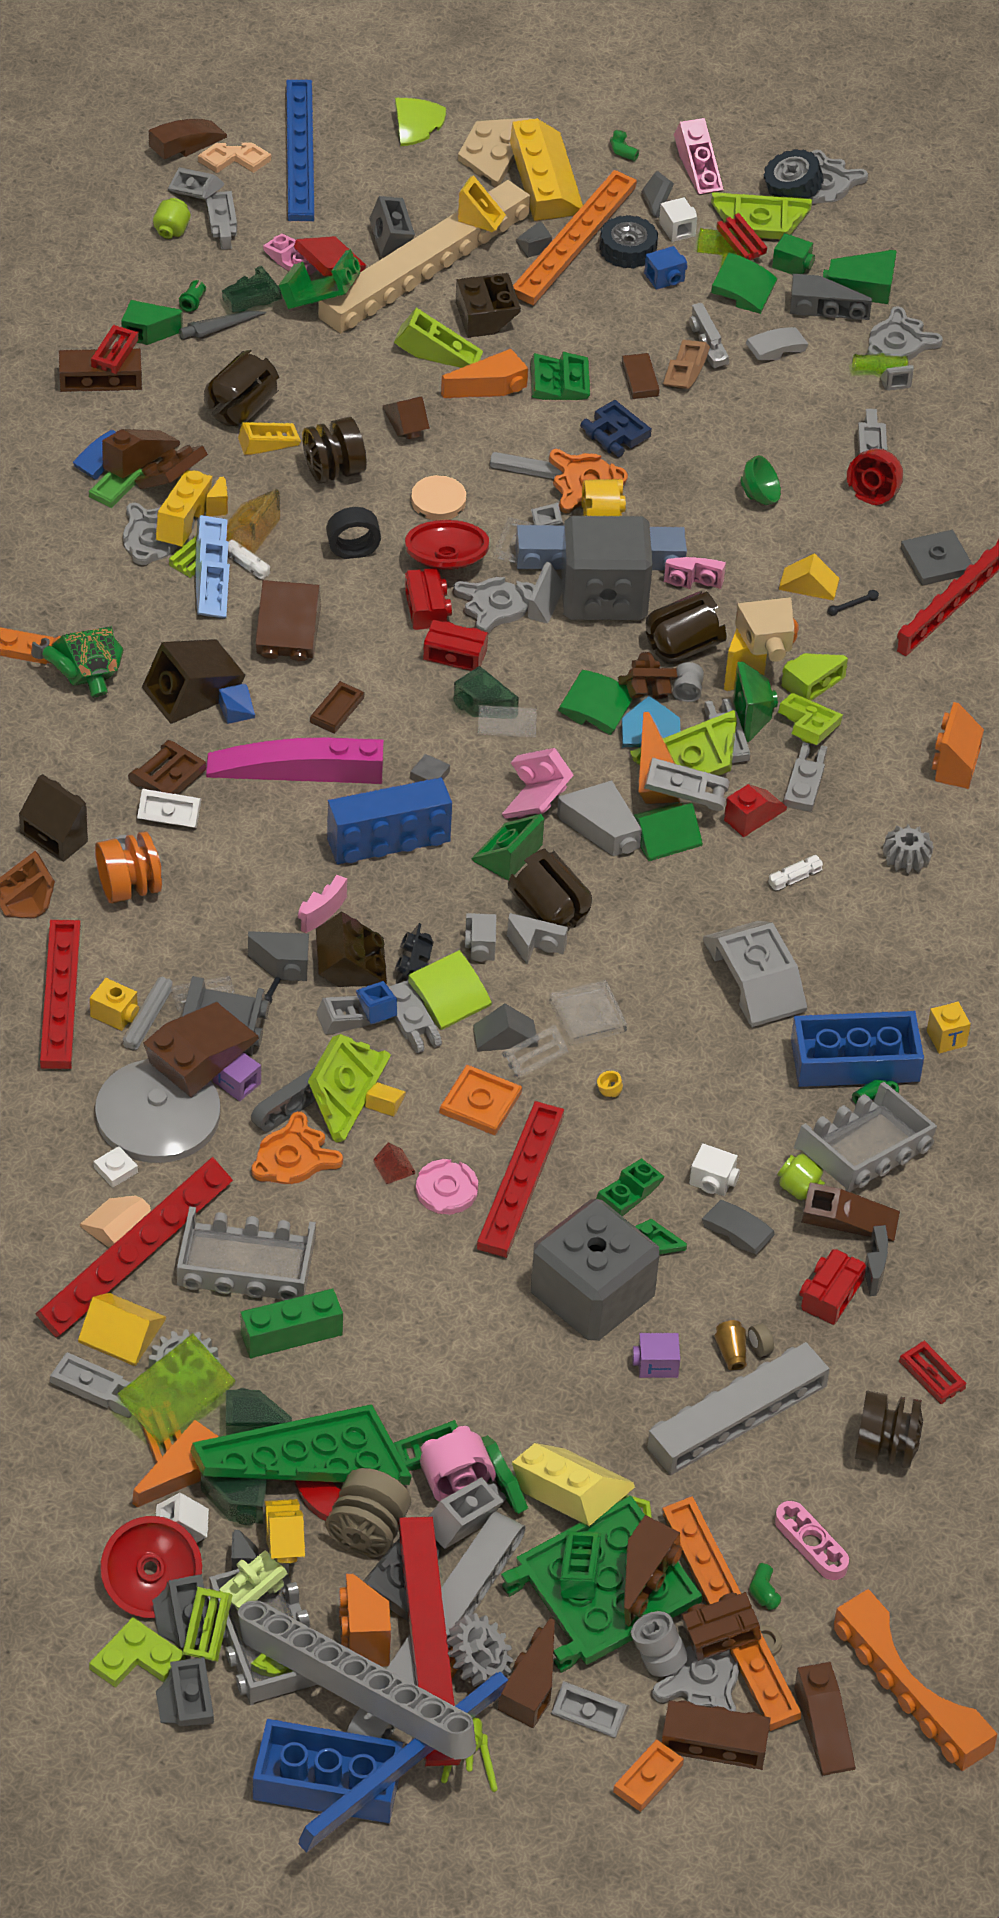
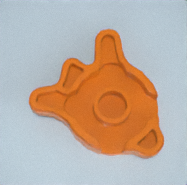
M553 449L549 455V462L563 473L555 476L553 480V485L562 494L558 505L563 513H570L576 507L582 506V483L584 480L622 479L623 485H625L628 479L625 469L617 467L612 463L609 465L598 454L570 455L560 449Z
M297 1111L290 1116L289 1122L284 1128L272 1132L261 1141L256 1161L251 1167V1174L256 1180L262 1182L296 1184L309 1179L313 1174L321 1170L341 1168L343 1165V1155L336 1150L321 1148L325 1143V1134L308 1127L307 1116Z

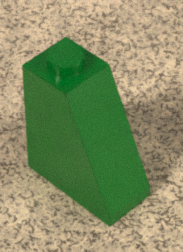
M888 250L831 259L829 270L824 269L823 277L872 298L874 303L889 304L897 251Z

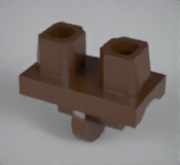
M642 652L637 660L632 661V668L628 674L618 677L619 685H627L630 699H639L647 696V686L652 687L653 698L663 699L672 694L671 681L678 677L676 668H660V662L654 660L650 652Z

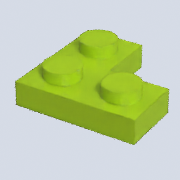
M791 693L780 703L778 713L796 722L793 726L792 735L799 737L805 743L818 745L841 724L843 714L795 693Z
M132 1617L89 1662V1670L115 1688L137 1665L162 1682H165L169 1675L170 1662L186 1660V1655H183L182 1650Z

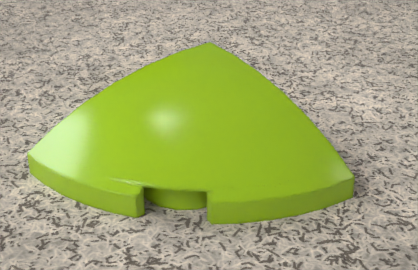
M395 98L400 146L423 142L430 138V133L436 127L437 131L442 128L446 118V107L422 99Z

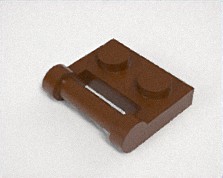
M167 740L161 745V750L140 768L132 770L128 774V779L137 787L142 786L147 790L178 795L206 770V761L177 743ZM168 758L171 759L156 773L150 776V774L153 771H155L161 764H163Z

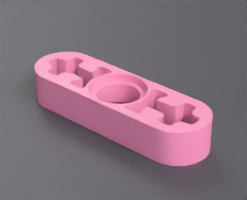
M786 1501L780 1504L775 1517V1524L780 1532L824 1578L829 1580L843 1578L847 1573L849 1556L846 1551L801 1504L794 1501ZM785 1514L789 1517L797 1516L796 1522L791 1518L785 1520ZM808 1535H814L820 1539L821 1543L817 1546H808L804 1543L803 1538ZM828 1559L831 1562H836L838 1560L839 1567H837L835 1564L828 1566Z

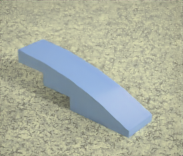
M200 515L197 520V615L226 618L230 564H227L229 542L226 541L228 519Z

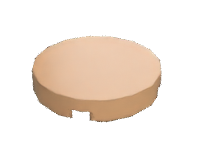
M439 475L429 476L418 481L412 488L411 504L418 514L421 512L427 519L449 520L458 516V512L464 510L466 506V491L463 485L456 479Z

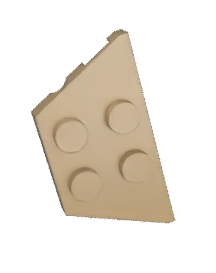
M533 118L476 121L458 153V161L466 167H470L478 176L484 175L491 180L493 187L499 186L515 159L510 145L512 122Z

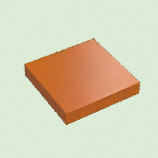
M466 1065L441 1104L439 1113L496 1135L521 1095L522 1086Z

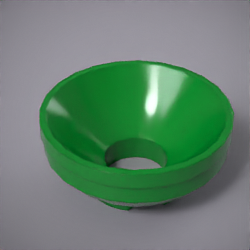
M760 455L748 460L743 470V476L740 479L746 496L764 505L778 502L781 496V487L773 466L766 458Z

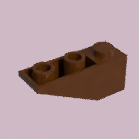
M810 1182L801 1223L872 1237L873 1226L886 1225L888 1241L894 1242L900 1211L840 1188Z
M644 1515L628 1539L624 1618L625 1625L630 1626L636 1616L641 1617L648 1605V1597L653 1590L657 1592L661 1588L665 1580L666 1570L670 1564L674 1566L678 1562L683 1548L680 1547V1532L647 1515Z
M551 1617L544 1628L538 1627L532 1636L529 1650L526 1653L521 1652L513 1666L514 1671L507 1678L508 1682L498 1700L499 1711L531 1728L535 1727L551 1702L555 1620Z

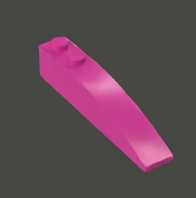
M330 737L293 738L235 746L208 753L206 778L382 784L384 740Z

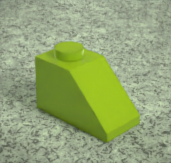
M803 653L785 664L782 670L781 686L790 693H795L812 701L846 677L848 658L844 655Z

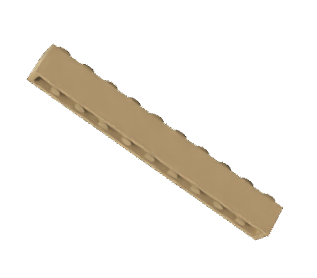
M509 180L503 182L488 192L506 214L496 231L489 232L459 222L457 211L360 272V275L346 294L319 301L318 318L340 334L349 328H354L360 321L374 315L377 310L385 305L393 303L407 291H412L421 282L431 279L434 274L445 267H450L453 262L462 256L470 254L473 249L481 244H486L495 235L505 232L519 220H524L529 215L530 195Z

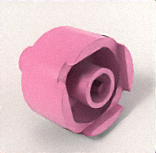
M460 1426L454 1429L452 1433L438 1439L428 1440L421 1446L420 1464L431 1491L439 1502L481 1477L486 1483L490 1478L494 1481L496 1477V1471L481 1437L477 1433L471 1432L468 1426Z

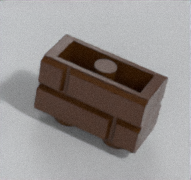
M746 1592L738 1595L737 1593L725 1594L716 1603L707 1606L697 1604L689 1608L687 1613L682 1614L684 1630L697 1661L761 1639L760 1625Z

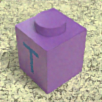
M242 1053L215 1076L213 1082L238 1101H241L261 1084V1065L245 1053Z
M678 1333L639 1334V1344L632 1348L633 1366H639V1378H678L680 1366Z

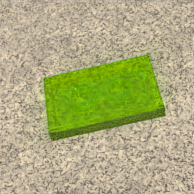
M192 1333L117 1393V1397L161 1445L234 1386L236 1380Z

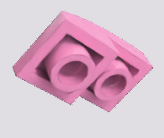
M281 233L263 245L264 251L287 271L294 264L304 262L308 275L317 271L313 265L295 250L293 246L296 240Z
M696 557L667 559L664 582L691 589L693 582L721 589L724 582L726 562Z
M336 875L331 885L327 884L322 894L313 892L309 900L301 904L298 918L301 919L302 932L307 933L317 928L340 908L347 898V878Z

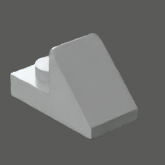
M512 913L509 914L507 937L526 964L529 963L534 948L542 949L548 953L564 954L567 945L568 927Z

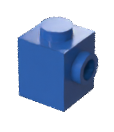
M674 246L648 253L645 258L644 274L656 290L684 282L685 270L688 267L686 258L680 255Z

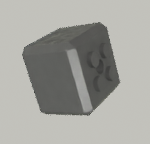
M571 516L564 521L561 562L563 615L570 620H642L648 615L653 564L650 523L643 516Z
M590 1199L534 1243L531 1293L584 1338L599 1341L655 1296L659 1246L603 1200ZM592 1245H598L604 1251L593 1252L589 1249V1247Z

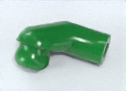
M615 130L613 137H610L613 152L635 162L640 150L627 145L625 141L627 137L626 132Z
M873 1080L852 1094V1099L856 1104L858 1099L865 1094L871 1100H874L878 1088L883 1082L888 1084L897 1093H899V1086L894 1081Z
M760 1563L750 1584V1594L758 1604L773 1610L781 1603V1596L775 1592L774 1587L769 1583L773 1568L768 1564Z

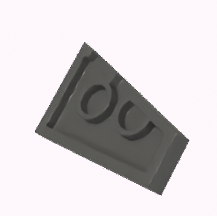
M399 1537L363 1582L389 1601V1608L409 1622ZM436 1540L438 1558L442 1546Z

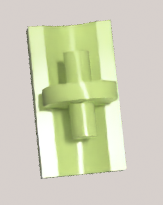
M265 1550L249 1564L241 1559L236 1564L240 1572L219 1590L233 1594L231 1604L239 1610L242 1604L249 1601H258L266 1592L269 1594L276 1593L284 1586L283 1577L288 1573L281 1564L273 1558L271 1559L270 1554Z

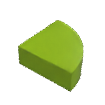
M262 1653L251 1663L252 1671L266 1677H276L294 1672Z

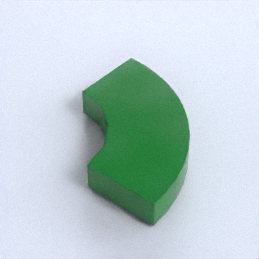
M488 1435L482 1437L481 1439L496 1471L495 1481L500 1489L505 1488L501 1492L507 1497L506 1501L518 1514L527 1510L528 1506L519 1483L508 1468L497 1443Z

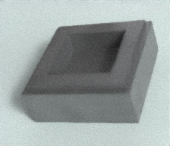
M424 754L411 770L410 779L420 782L442 777L444 780L450 773V765Z

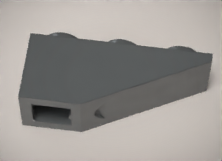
M793 274L790 314L870 320L872 298L819 275Z

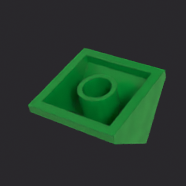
M676 802L633 815L642 829L640 848L648 861L703 845L694 806L691 802Z
M542 814L504 823L471 859L473 862L509 881L511 874L515 875L525 865L526 862L524 860L537 852L543 845L544 817Z

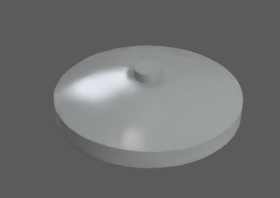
M145 1059L122 1067L104 1082L96 1099V1123L103 1139L113 1149L119 1146L131 1159L148 1163L173 1162L196 1153L212 1139L220 1121V1099L211 1081L195 1095L189 1097L152 1066L149 1059Z

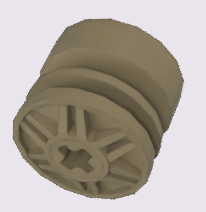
M368 1468L352 1470L346 1477L339 1492V1498L333 1504L332 1511L326 1519V1529L339 1545L350 1551L369 1557L385 1555L391 1548L393 1539L398 1534L399 1518L406 1517L411 1506V1496L398 1480L384 1472Z

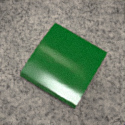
M728 253L712 284L711 293L735 299L737 308L761 314L777 282V277L749 259Z
M563 352L560 359L534 353L531 358L532 398L542 400L588 399L590 396L588 357Z
M582 669L559 706L558 711L580 725L587 720L606 734L611 735L632 699H630L626 685H619L618 681L610 677Z

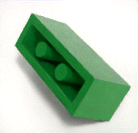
M334 1288L240 1311L241 1336L250 1359L343 1335V1311Z

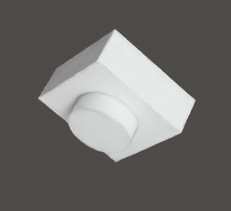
M119 1146L94 1161V1169L112 1188L138 1173V1165Z

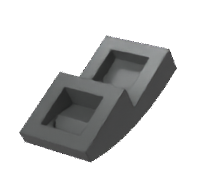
M720 1200L702 1218L705 1228L729 1236L731 1245L757 1254L775 1235L774 1230L759 1218L724 1200Z
M886 1225L873 1226L870 1243L872 1252L866 1255L865 1278L870 1296H877L883 1281L888 1253Z

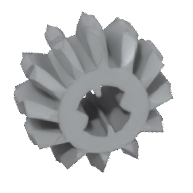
M907 824L903 829L896 825L893 831L888 832L883 844L882 851L883 856L886 857L887 865H895L896 871L904 868L907 874H909L912 868L920 872L923 866H928L934 848L933 842L930 841L929 833H921L920 826L912 829Z

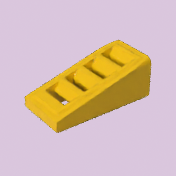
M242 422L238 435L244 455L298 446L301 443L294 423Z

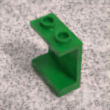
M351 249L345 251L331 270L332 276L311 281L304 262L294 264L279 284L287 308L291 309L346 294L360 275L359 261L353 256Z

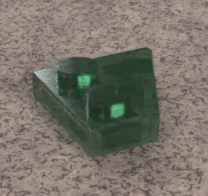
M258 266L255 268L254 276L249 279L243 276L235 284L222 290V298L233 313L281 300L282 293L279 286L263 266Z

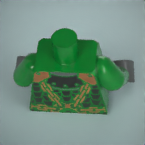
M112 626L64 634L52 644L53 646H49V639L42 638L40 645L32 642L31 655L37 659L45 658L68 678L73 686L88 683L91 697L95 698L108 693L105 680L117 672L124 649L114 637V631Z

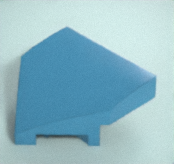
M650 696L622 717V747H641L643 712L651 714L663 738L680 732V718Z

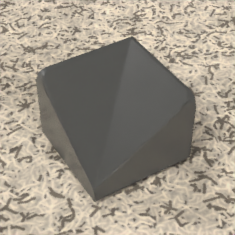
M540 221L519 236L516 242L527 258L541 254L551 243L552 235Z
M240 1530L232 1532V1571L238 1569L236 1564L241 1559L249 1564L258 1557L257 1546Z

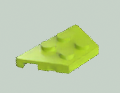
M712 192L711 203L724 222H726V218L731 217L734 219L735 214L740 213L759 238L781 239L784 233L791 235L810 212L812 199ZM729 228V230L731 231V233H732L734 236H736V234L732 231V229Z
M732 710L663 738L675 763L717 776L731 771L737 725L736 713ZM641 747L630 751L633 761L639 765Z
M342 1034L332 1037L308 1080L330 1134L337 1143L345 1141L366 1102L367 1092L376 1084L391 1056L385 1050L381 1052L372 1050L369 1044L355 1042L352 1038Z

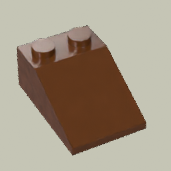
M215 1002L164 1024L143 1044L150 1064L189 1097H192L254 1044L259 1037L218 1002Z

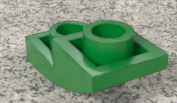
M641 1158L621 1170L619 1180L600 1190L596 1199L603 1200L617 1213L624 1216L659 1186L664 1179V1175Z

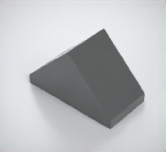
M505 1003L473 1025L477 1052L538 1047L534 1020Z

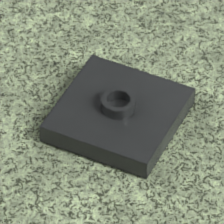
M953 529L901 541V550L922 586L961 577L966 568L972 564Z

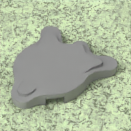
M821 150L812 151L819 160L824 176V182L821 185L820 191L818 190L815 196L809 198L812 199V204L838 201L844 198L851 188L868 181L866 170L845 169L846 163L844 160L830 159Z
M896 306L891 309L888 319L872 328L867 355L875 361H909L924 350L940 348L943 338L938 333L922 332L923 322L907 317L905 310L902 307Z
M130 503L126 508L129 523L123 532V544L127 552L132 556L133 562L138 565H147L171 555L178 545L156 540L157 513L160 508L147 510L138 503ZM193 518L192 528H193L194 525H195L194 518Z
M505 577L490 578L480 583L458 581L454 584V595L470 601L465 604L464 612L477 620L476 628L490 633L494 627L519 620L525 615L528 610L529 598L535 585L519 581L515 585L505 582Z
M688 1646L686 1648L688 1657L684 1666L653 1687L652 1696L660 1703L683 1696L687 1701L695 1705L707 1707L720 1706L730 1711H736L731 1694L737 1684L739 1674L738 1663H735L731 1657L730 1650L697 1661L692 1647Z

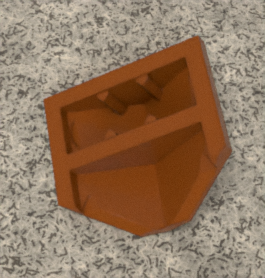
M36 851L0 877V908L6 917L36 918L49 908L55 881Z

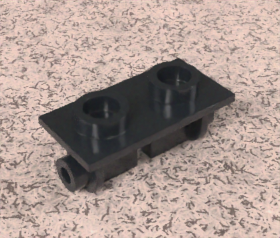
M420 923L411 933L407 932L402 939L400 948L404 950L395 966V971L398 972L395 984L400 983L403 979L408 980L409 974L428 966L426 962L430 959L434 941L430 934L420 933L422 925Z

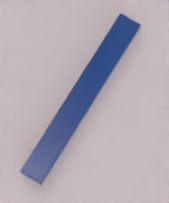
M286 80L288 221H314L312 80Z
M501 1671L499 1673L496 1672L455 1705V1707L468 1713L473 1719L501 1696L508 1679ZM414 1738L307 1824L299 1838L298 1844L307 1853L431 1753L434 1748Z

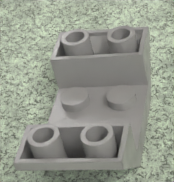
M755 921L703 936V941L714 961L724 959L741 989L739 1006L751 1027L807 1011V1003L798 966L773 922Z

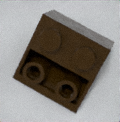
M509 273L456 280V305L467 338L495 335L521 312Z
M41 774L19 812L20 833L64 862L88 842L86 803L80 796L73 795L63 788L59 782Z
M342 911L316 928L318 973L321 977L337 987L370 986L382 981L387 984L384 938L378 932L372 931L357 919L350 917Z

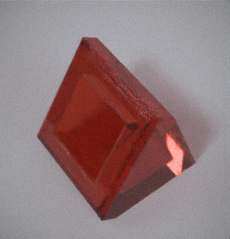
M389 1142L373 1159L386 1184L415 1174V1170L402 1148Z

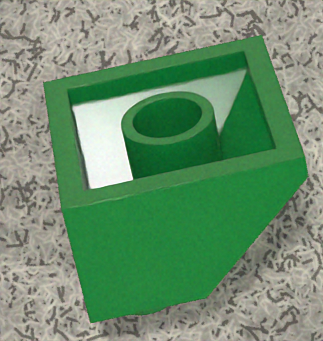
M737 662L733 704L746 741L750 742L772 719L773 708H777L778 698L776 690H771L768 678L746 663Z

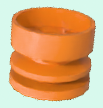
M147 831L139 832L137 834V841L133 835H127L125 838V850H123L116 838L95 844V857L99 878L109 903L131 899L133 884L140 896L147 895V886L153 894L161 892V863L158 852Z

